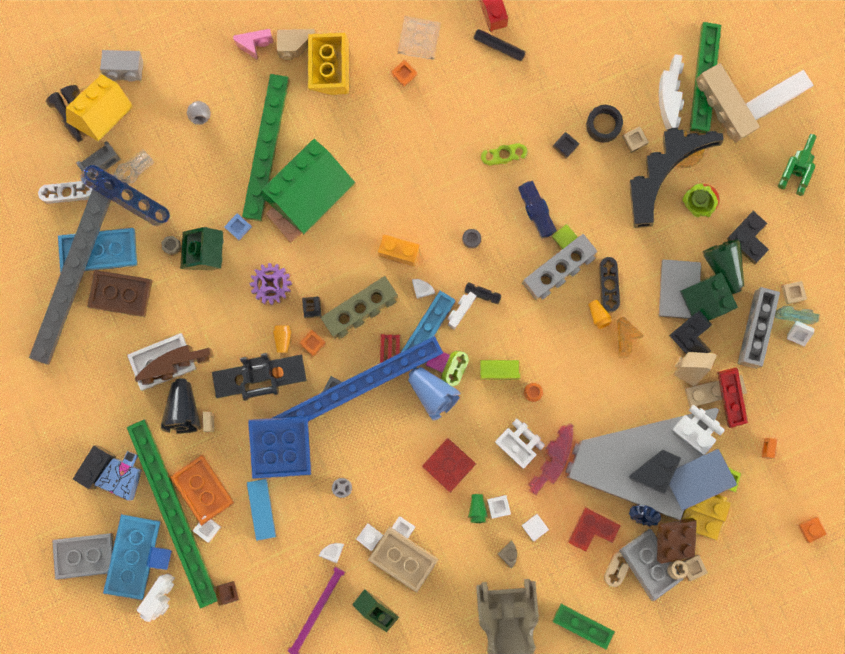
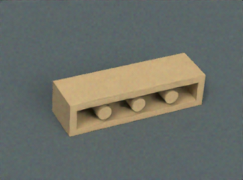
M721 63L703 72L696 79L698 88L706 95L708 104L714 108L719 122L723 123L727 130V135L730 139H733L734 143L760 128Z

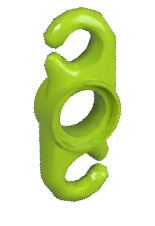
M520 143L502 145L497 149L489 150V153L493 155L491 161L486 159L487 150L482 152L481 160L489 166L507 164L511 160H518L520 158L515 153L516 149L520 148L523 150L522 159L527 156L528 151L525 145ZM507 150L510 156L507 159H502L499 156V152Z

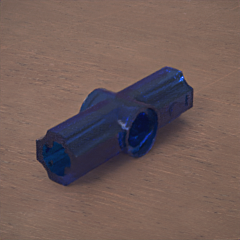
M533 181L523 183L518 187V190L526 205V212L530 220L534 222L541 238H547L557 232L549 215V208L545 200L541 199Z

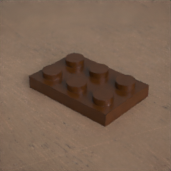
M95 270L87 307L145 317L153 280Z

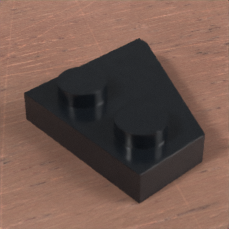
M662 449L630 474L629 478L665 495L681 461V457Z

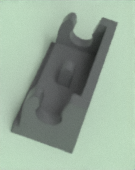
M107 141L104 143L105 146L82 162H76L85 177L90 181L121 160Z

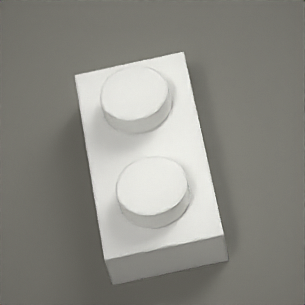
M469 292L468 295L464 294L458 302L460 307L457 311L453 310L448 317L450 321L448 323L449 327L455 330L476 299L475 294Z

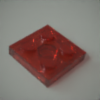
M447 438L422 467L451 493L476 463Z

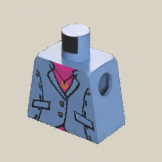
M127 451L123 461L113 458L96 481L95 486L126 500H133L142 472L141 469L133 466L138 455Z

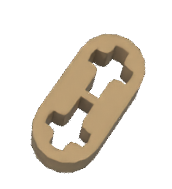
M620 551L613 555L604 574L605 582L612 587H617L622 583L629 569L627 562L626 564L622 563L620 568L617 567L619 564L617 557H622ZM617 569L616 577L618 581L610 583L609 574L613 575Z

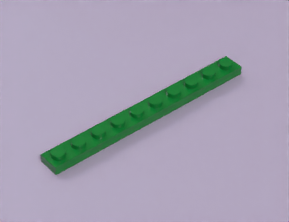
M144 419L126 427L200 609L217 602L213 582L147 421Z

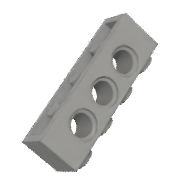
M582 234L526 277L522 284L535 300L539 298L543 300L551 294L550 289L554 286L559 288L566 282L565 278L571 275L573 277L581 270L579 268L584 263L588 265L595 260L594 255L597 253V250L586 236ZM571 254H578L580 261H573ZM563 265L565 272L559 273L556 270V266ZM541 277H549L551 283L548 285L543 284Z
M763 287L755 290L738 364L755 369L763 367L780 292Z

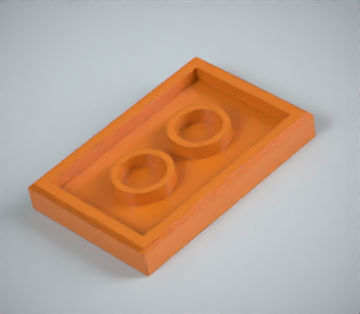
M204 455L199 456L170 476V479L201 526L235 503Z

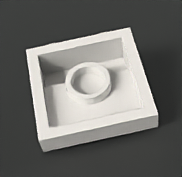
M169 573L159 576L137 609L143 620L147 622L155 620L156 617L158 618L160 615H163L169 608L167 603L170 598L164 594H168L174 586L172 582L175 579Z

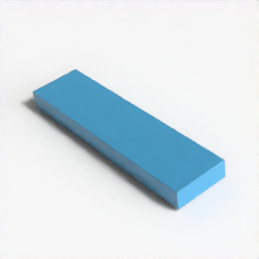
M440 290L401 353L433 337L456 300Z

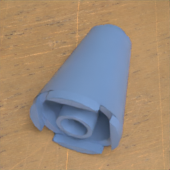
M416 367L409 373L408 381L432 420L441 418L440 413L443 411L447 413L459 400L460 397L458 395L461 393L457 389L424 368Z

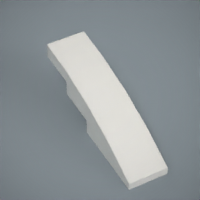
M802 70L746 103V105L757 120L776 108L783 106L814 85L805 71Z

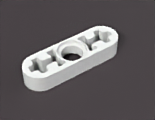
M88 181L49 184L39 189L38 196L48 204L88 200L93 185ZM85 186L90 189L86 194L76 191V189L84 190ZM65 188H71L72 190L71 195L68 197H63L62 191ZM47 190H49L51 193H57L58 196L50 194L49 198H47L44 194H47Z

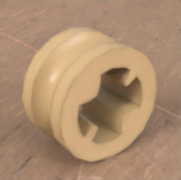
M674 561L668 565L667 571L671 578L682 579L686 577L688 567L683 561ZM679 566L678 570L681 573L676 574L677 570L675 569V567Z

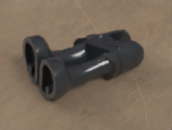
M77 85L66 86L60 90L68 104L80 94ZM59 92L51 94L46 99L47 105L50 108H56L63 118L61 120L68 129L71 136L77 142H81L83 138L79 130L66 121V106Z

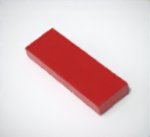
M735 367L717 372L727 426L732 428L747 424L748 419L738 369Z

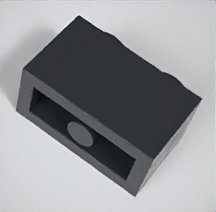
M93 445L73 480L87 489H96V481L116 455L101 446Z

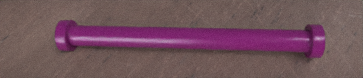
M338 567L334 568L335 572L292 648L289 647L288 652L290 654H300L298 651L340 577L344 576L345 571Z

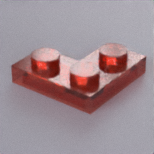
M585 507L568 543L585 552L594 535L613 543L621 525Z

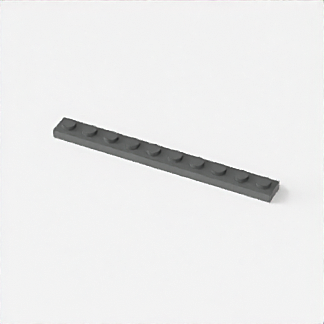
M99 179L95 181L29 356L33 360L50 364L116 186Z

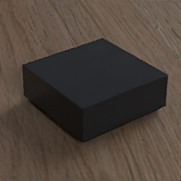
M565 132L553 145V148L567 159L580 143Z

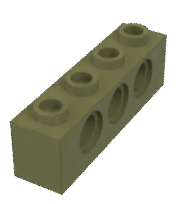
M384 276L320 318L333 338L338 337L341 339L349 333L348 330L352 327L356 329L364 324V319L369 316L373 318L381 312V308L385 306L388 308L395 304L398 294L386 276ZM373 295H381L382 300L379 303L372 302L371 298ZM364 305L366 310L364 313L359 314L355 311L356 307ZM343 315L350 317L349 322L346 324L339 322L340 317Z

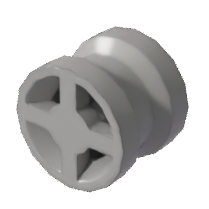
M345 478L335 480L332 485L333 494L339 498L349 496L352 491L351 482Z

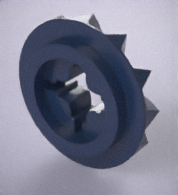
M637 505L630 508V519L643 526H655L661 520L660 513L652 507Z

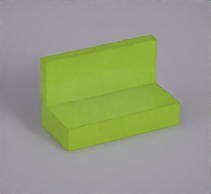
M480 360V380L520 379L519 360Z

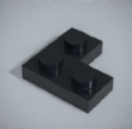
M753 210L727 238L728 241L739 239L741 252L754 264L769 250L755 237L766 226L767 222Z
M700 310L669 335L686 354L688 352H711L699 336L711 327L712 323Z

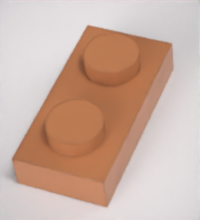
M274 208L266 212L267 216L290 243L302 234Z

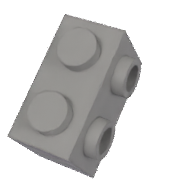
M102 50L100 70L104 76L113 81H141L143 59L140 51Z

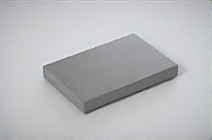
M662 260L659 317L683 319L691 317L680 290L700 281L701 262Z
M648 529L619 551L650 600L655 601L681 582L683 578L673 579L669 576L667 568L671 562L661 564L657 561L658 539L652 529Z
M113 533L52 540L55 580L108 574L114 547Z

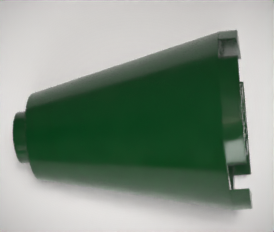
M739 239L723 242L721 245H715L703 250V256L714 274L722 272L731 293L741 292V288L745 284Z

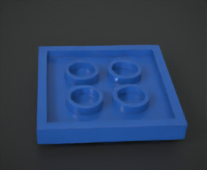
M308 416L248 421L252 479L311 475Z

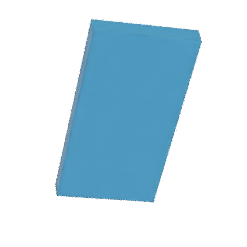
M126 228L99 231L85 271L138 266L135 229ZM75 234L58 236L60 273Z
M121 514L103 594L143 600L150 567H147L146 564L150 547H155L160 521Z

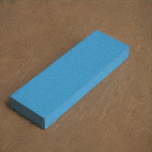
M267 479L247 482L256 541L276 537Z

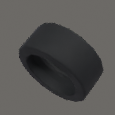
M599 105L588 116L586 122L587 132L595 141L601 143L610 142L621 132L623 117L614 106ZM608 114L613 117L615 129L609 134L598 132L593 123L597 115Z

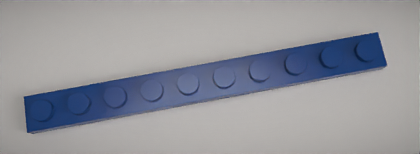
M433 336L273 418L308 416L309 422L443 354V351L436 337Z

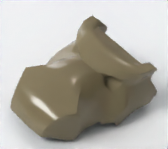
M524 579L525 588L488 591L487 582L476 585L479 625L486 632L488 638V654L534 653L536 647L533 631L539 621L535 581Z

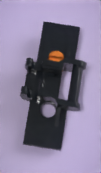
M262 353L261 357L240 358L243 366L212 372L216 398L242 394L244 401L252 397L273 393L278 395L279 386L307 381L302 354L271 360L268 353ZM242 375L243 382L239 386L236 384V378ZM271 380L272 386L249 390V384Z

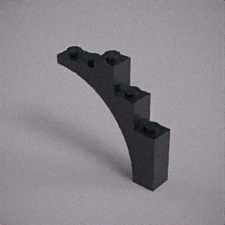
M670 128L663 133L664 154L653 152L646 158L648 178L636 176L629 183L634 228L653 226L656 195L669 172L688 156L703 149L722 145L724 140L723 133L710 131L706 135L691 133L684 137L683 130H678V128Z

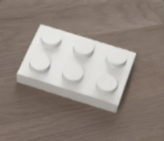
M180 333L128 354L127 356L135 377L143 368L159 356L176 348L186 346L183 334ZM194 362L190 363L191 366L186 368L176 366L178 374L173 375V378L195 370ZM159 378L155 379L152 384L142 385V383L138 382L140 390L144 391L168 380L162 381Z

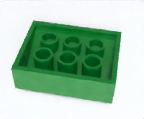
M313 139L261 189L262 198L304 235L355 184V181L331 153L316 139Z

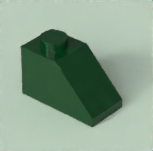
M366 589L352 604L364 618L385 632H388L399 618L395 612Z

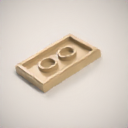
M390 526L368 559V561L416 593L439 560Z

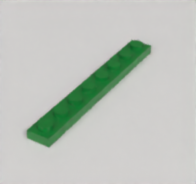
M270 74L244 204L243 219L262 222L266 201L262 198L261 189L270 181L289 84V77Z

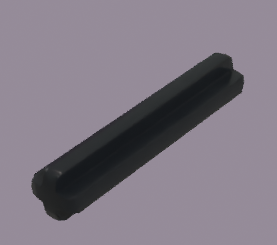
M477 29L474 34L475 40L519 61H522L525 57L526 52L489 33Z

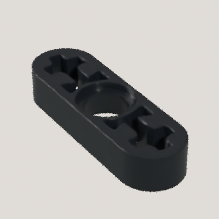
M606 257L599 264L601 305L608 313H612L620 306L618 265L614 258ZM607 262L613 265L610 269V275L614 274V276L604 277V275L608 274L607 268L603 266ZM612 280L615 284L614 289H606L604 282ZM615 292V295L611 296V300L616 305L610 308L609 305H606V302L609 301V295L605 296V293L612 294Z

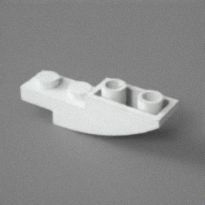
M677 54L671 60L669 71L664 70L660 76L659 106L666 130L679 127L681 117H678V114L684 105V99H682L683 92H678L680 86L678 75L682 73L684 63H681L682 55Z

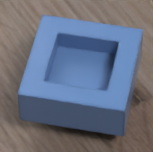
M238 213L224 226L239 241L252 228Z

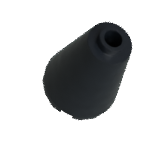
M176 379L175 382L171 383L161 422V430L170 433V429L176 430V434L196 432L197 428L201 429L191 383L187 382V379Z

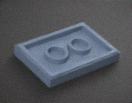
M717 449L678 467L669 486L683 511L737 486V483L722 454Z

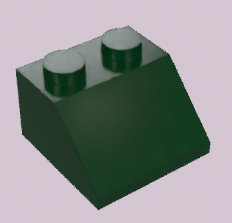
M207 227L184 231L182 235L180 269H220L223 261V231Z
M722 272L680 290L691 316L700 310L708 320H712L738 308Z

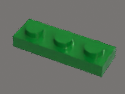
M561 603L552 622L606 650L615 633L612 629Z

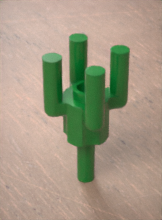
M810 134L804 149L797 150L795 156L790 157L778 184L780 189L786 188L793 173L797 177H802L796 194L799 196L804 195L816 167L813 163L815 156L811 154L817 138L816 135Z

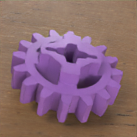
M268 263L267 268L262 264V270L255 269L257 275H251V278L254 280V282L249 283L251 287H254L251 292L252 294H257L255 297L257 300L262 298L263 304H266L267 300L271 305H273L274 300L281 303V297L287 298L285 292H291L287 287L292 285L291 281H287L290 275H284L286 269L282 268L279 270L280 266L278 264L272 267V264ZM268 272H274L272 275H266ZM261 279V280H262V286L260 287V290H259L258 284H259V280ZM265 279H267V280L270 281V282H273V283H274V286H275L277 289H275L274 287L269 286V285L267 284V282H266ZM281 279H283V287H282V289L280 288V283H279V282L281 281ZM269 293H276L274 296H266Z

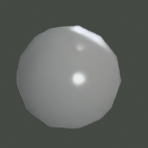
M194 101L187 108L188 119L196 125L204 124L210 118V108L202 101Z

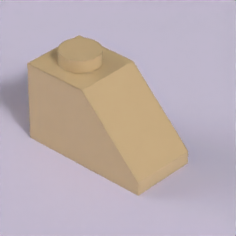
M315 29L277 30V52L279 58L284 60L298 58L308 48V34H315Z
M688 352L684 358L680 357L675 365L677 370L674 375L695 387L711 370L717 355L714 353Z

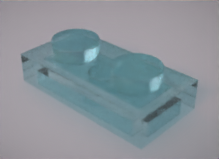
M782 306V308L775 312V318L799 321L807 324L819 322L820 314H815L810 309L798 311L794 310L792 306Z

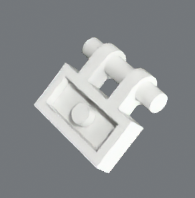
M692 405L689 409L694 414L692 419L684 415L672 431L704 456L716 442V439L711 436L713 431L721 435L725 429L719 425L720 423L717 420H712L708 417L702 408L698 409L695 405ZM699 420L708 426L706 430L697 425Z
M516 419L512 424L517 430L513 433L507 428L495 443L524 469L537 455L531 449L536 446L541 450L545 444L537 434L534 435L527 428L528 425ZM521 434L530 440L527 445L519 438Z

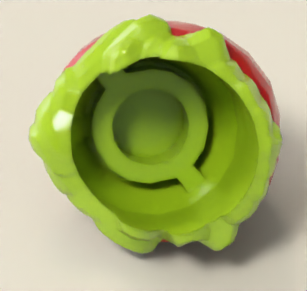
M700 183L693 185L682 200L686 208L695 217H710L717 209L720 197L714 187Z

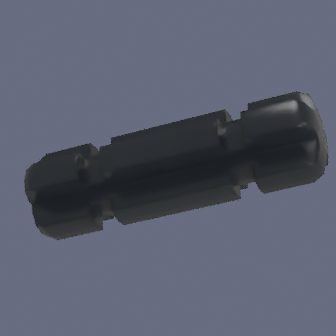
M467 283L464 291L468 294L472 292L476 297L487 301L491 300L495 304H499L502 296L496 292L492 293L491 290L476 287L472 283Z

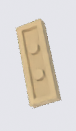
M739 375L742 393L747 394L743 377ZM719 380L685 389L689 407L722 400Z

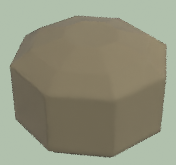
M174 236L165 237L161 242L162 250L168 255H176L181 249L180 241Z

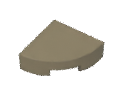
M512 540L498 553L511 569L517 559V549Z

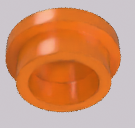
M530 383L524 389V396L530 402H537L543 396V389L537 383Z

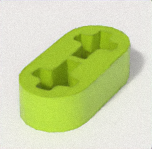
M452 352L442 372V380L451 386L459 384L468 365L469 358L465 352ZM457 357H460V363L456 360ZM450 374L454 377L453 380L449 378Z

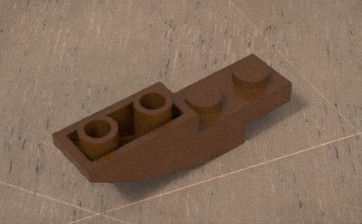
M189 345L176 348L149 363L135 377V381L142 383V385H149L154 383L155 379L161 378L162 381L172 379L173 375L178 374L176 366L186 368L191 366L190 363L198 362V364L209 362V358L214 357L213 350L205 348L193 351Z

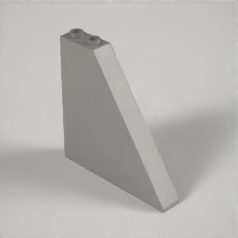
M719 409L705 410V414L712 420H716ZM688 414L686 416L692 419L694 414ZM680 416L582 440L579 444H575L572 454L575 456L572 462L569 461L565 472L568 473L567 478L634 504L652 507L663 515L681 520L683 511L670 486L664 495L630 479L629 476L662 449L681 457L678 467L703 455L672 431L683 417ZM701 420L697 422V425L704 430L708 427Z

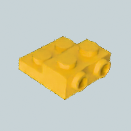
M717 494L715 497L685 509L681 520L694 518L697 521V534L718 540L722 524L726 522L731 503L727 502V497Z

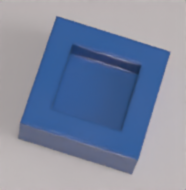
M151 546L146 566L167 570L172 550Z

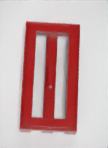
M381 334L380 363L384 362L385 339H388V359L392 358V339H396V355L400 354V335Z

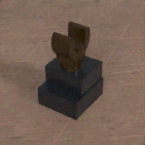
M320 297L302 298L304 318L322 317Z

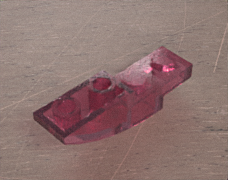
M571 423L567 424V426L563 424L557 432L558 438L555 441L551 440L546 446L547 452L545 455L551 460H546L540 468L541 474L538 477L534 476L529 482L530 488L528 491L533 495L539 492L546 481L555 484L563 471L572 446L573 425Z

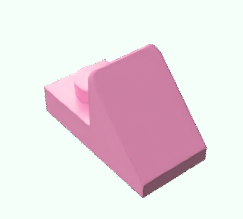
M270 29L233 36L236 46L255 59H258L255 46L265 47L269 43H273Z

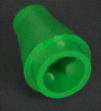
M483 494L471 495L472 499L468 516L470 523H486L488 516Z

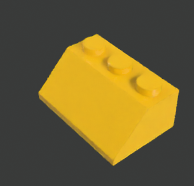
M345 32L308 34L309 90L328 95L349 94V40Z
M101 74L66 107V121L86 135L99 141L133 108V105L116 82Z

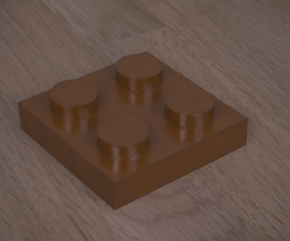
M694 518L658 524L657 561L663 564L695 557L697 521Z

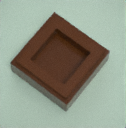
M234 581L214 586L219 606L239 600Z

